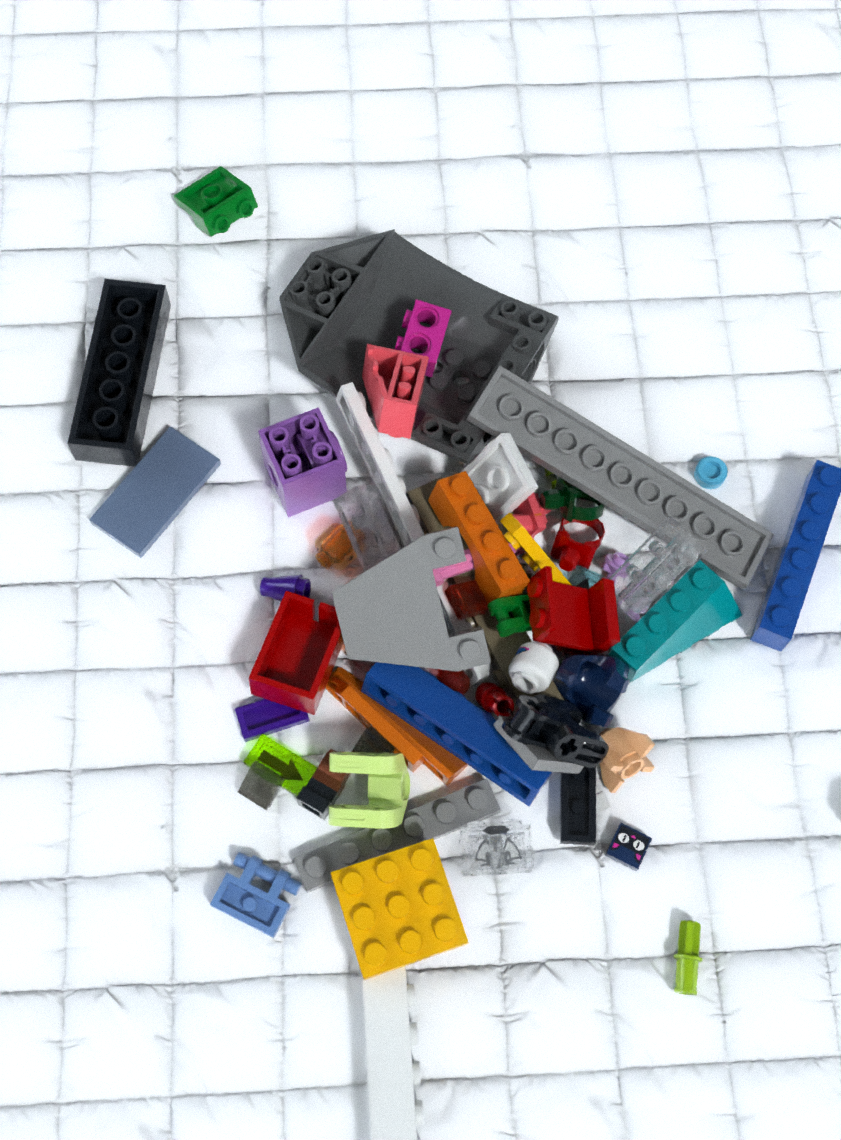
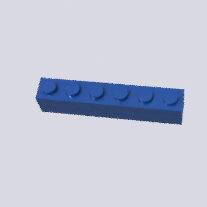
M817 460L808 473L751 635V641L780 652L791 641L841 493V468Z
M376 662L366 673L361 692L528 807H530L550 779L553 772L536 771L529 768L495 729L496 719L492 714L481 710L468 701L460 692L453 691L433 674L425 672L419 667Z

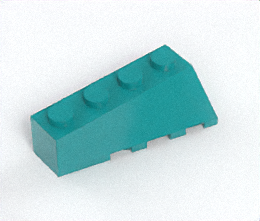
M699 560L620 639V642L611 648L608 655L617 657L629 666L628 679L631 683L665 663L674 655L687 650L706 636L708 637L719 631L726 624L739 619L743 614L725 581Z

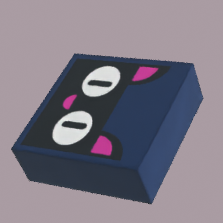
M620 822L605 856L637 872L652 838Z

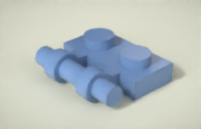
M239 852L234 859L233 865L244 870L240 878L226 873L210 906L274 939L291 907L289 903L279 898L284 890L296 896L302 883L291 878V873L283 869L277 871L263 864V859L255 855L249 857ZM256 876L272 884L268 893L251 885Z

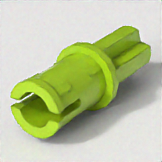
M683 920L679 923L677 954L673 955V959L677 960L674 993L697 996L699 963L703 962V958L699 957L701 924L696 921Z

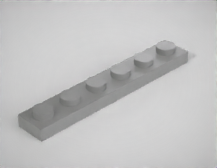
M486 778L406 811L402 824L396 827L386 829L365 828L295 857L294 861L306 892L309 893L333 883L330 872L431 838L436 840L500 813L501 809Z

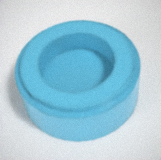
M704 457L698 462L694 470V478L705 489L719 488L727 477V466L717 457Z

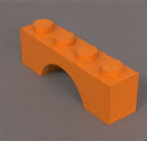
M464 471L438 480L428 502L443 527L457 526L459 528V532L468 545L475 568L474 582L487 605L498 598L521 595L530 580L467 472Z

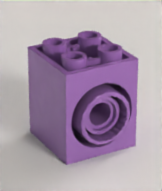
M319 407L258 430L264 465L288 518L347 495L345 476L347 463L338 439L333 431L329 430Z

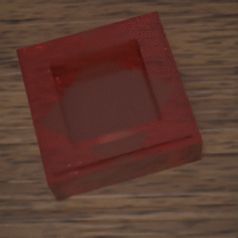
M476 580L450 585L444 591L458 620L483 615L488 611V604Z

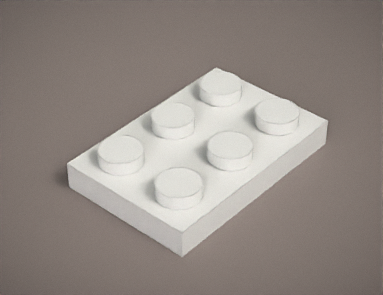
M510 433L499 434L461 471L467 472L497 525L502 518L515 510L539 488Z

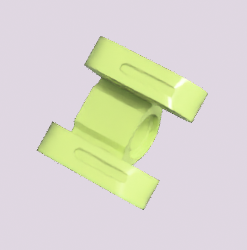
M329 753L330 772L369 774V804L330 805L329 825L386 829L402 824L410 794V776L403 753Z

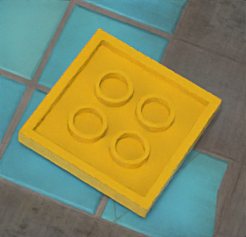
M433 838L330 872L364 981L469 944Z

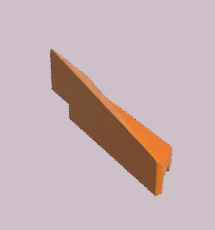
M342 667L336 668L331 673L325 689L376 738H383L385 747L393 754L403 753L406 766L413 773L424 764L448 787L468 766L452 753L361 692L364 682Z

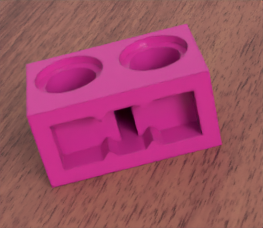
M416 299L413 311L406 310L402 328H406L407 331L405 337L398 336L395 350L417 354L411 349H420L423 353L418 355L429 357L425 376L432 378L452 310ZM420 322L428 323L430 327H424Z

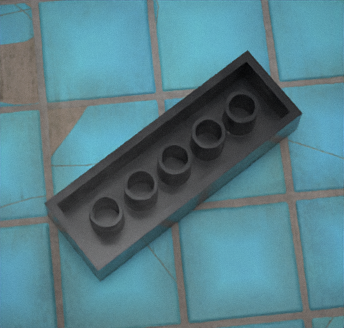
M104 279L67 442L75 460L132 467L139 463L171 308L166 285Z

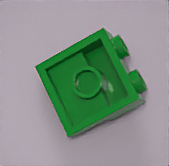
M222 166L174 195L177 205L191 215L195 225L209 237L225 233L232 223L238 219L250 217L254 209L258 207L252 188Z

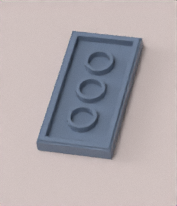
M170 426L89 521L94 527L139 558H142L221 465L220 459Z

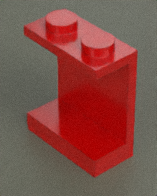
M544 566L529 579L527 594L530 598L531 613L529 623L532 627L533 641L599 654L604 653L620 642L614 580L602 578L589 589L553 582L552 567Z

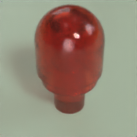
M436 669L439 672L436 678L453 691L460 692L462 695L468 692L470 678L464 670L449 671Z

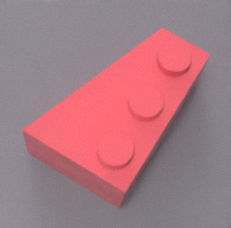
M367 344L362 379L378 432L388 434L394 438H411L429 360L428 356Z

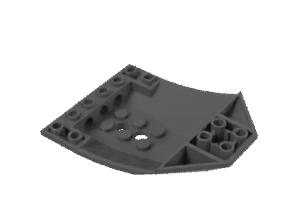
M395 229L311 252L279 296L298 371L335 398L342 385L353 382L357 392H361L365 398L368 416L374 420L362 379L367 344L395 349L398 336L405 337L407 331L406 328H402L406 310L413 311L416 299L452 310L437 362L443 365V369L441 372L433 374L432 378L425 376L410 439L468 464L495 438L466 420L499 366L504 367L531 384L559 321V316L502 294L469 278L422 251L395 233ZM420 322L422 326L430 327L428 323ZM411 349L414 353H423L420 349ZM458 377L469 379L467 384L456 385L453 383Z

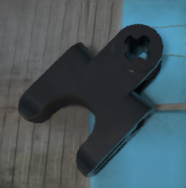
M520 695L516 701L518 709L512 719H505L502 724L505 733L514 740L523 744H532L550 749L557 759L588 768L599 765L609 750L608 744L599 733L579 725L583 714L574 703L547 695H536L534 697Z

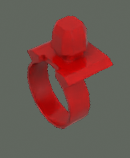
M564 517L562 518L550 551V555L559 560L558 564L561 569L568 572L576 567L582 570H589L594 554L600 547L605 535L603 523L599 519L592 521L573 519L572 522H569ZM575 522L585 524L598 534L599 539L585 541V543L576 542L569 538L570 534L563 525Z

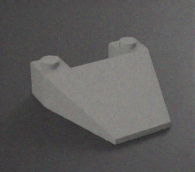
M457 526L423 534L331 592L348 659L449 671H461L491 663L483 628L477 626L448 634L432 569L466 561Z

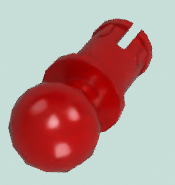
M485 682L477 687L475 692L476 701L486 711L494 713L499 717L510 715L506 711L507 708L512 711L514 710L513 700L496 684Z

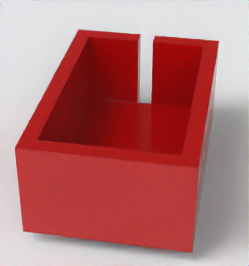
M289 591L285 592L248 678L252 695L315 715L344 643L335 606L320 602L318 622L314 620V599Z

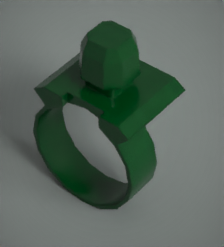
M557 476L554 489L546 490L540 494L539 502L543 509H560L565 520L572 522L573 519L592 521L600 518L603 514L604 504L575 486L568 487L559 476ZM577 499H585L596 503L598 506L592 508L576 506Z

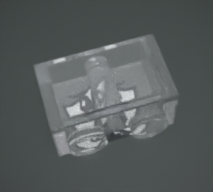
M510 819L501 821V826H487L485 821H472L466 823V827H460L461 876L531 873L534 869L531 824H522V820Z

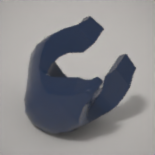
M575 654L565 658L559 665L554 677V683L562 696L568 702L574 703L581 711L584 723L608 727L614 717L610 712L617 704L621 695L626 692L630 682L628 679L629 666L611 655Z

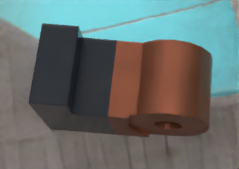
M333 749L326 753L307 785L303 786L296 797L300 807L324 821L329 814V806L336 803L351 773L329 771V753L336 752Z

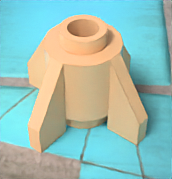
M609 727L599 734L609 746L607 755L600 763L603 784L610 793H615L625 782L624 779L634 776L639 771L652 772L655 768L646 757L655 746L648 735L622 727Z

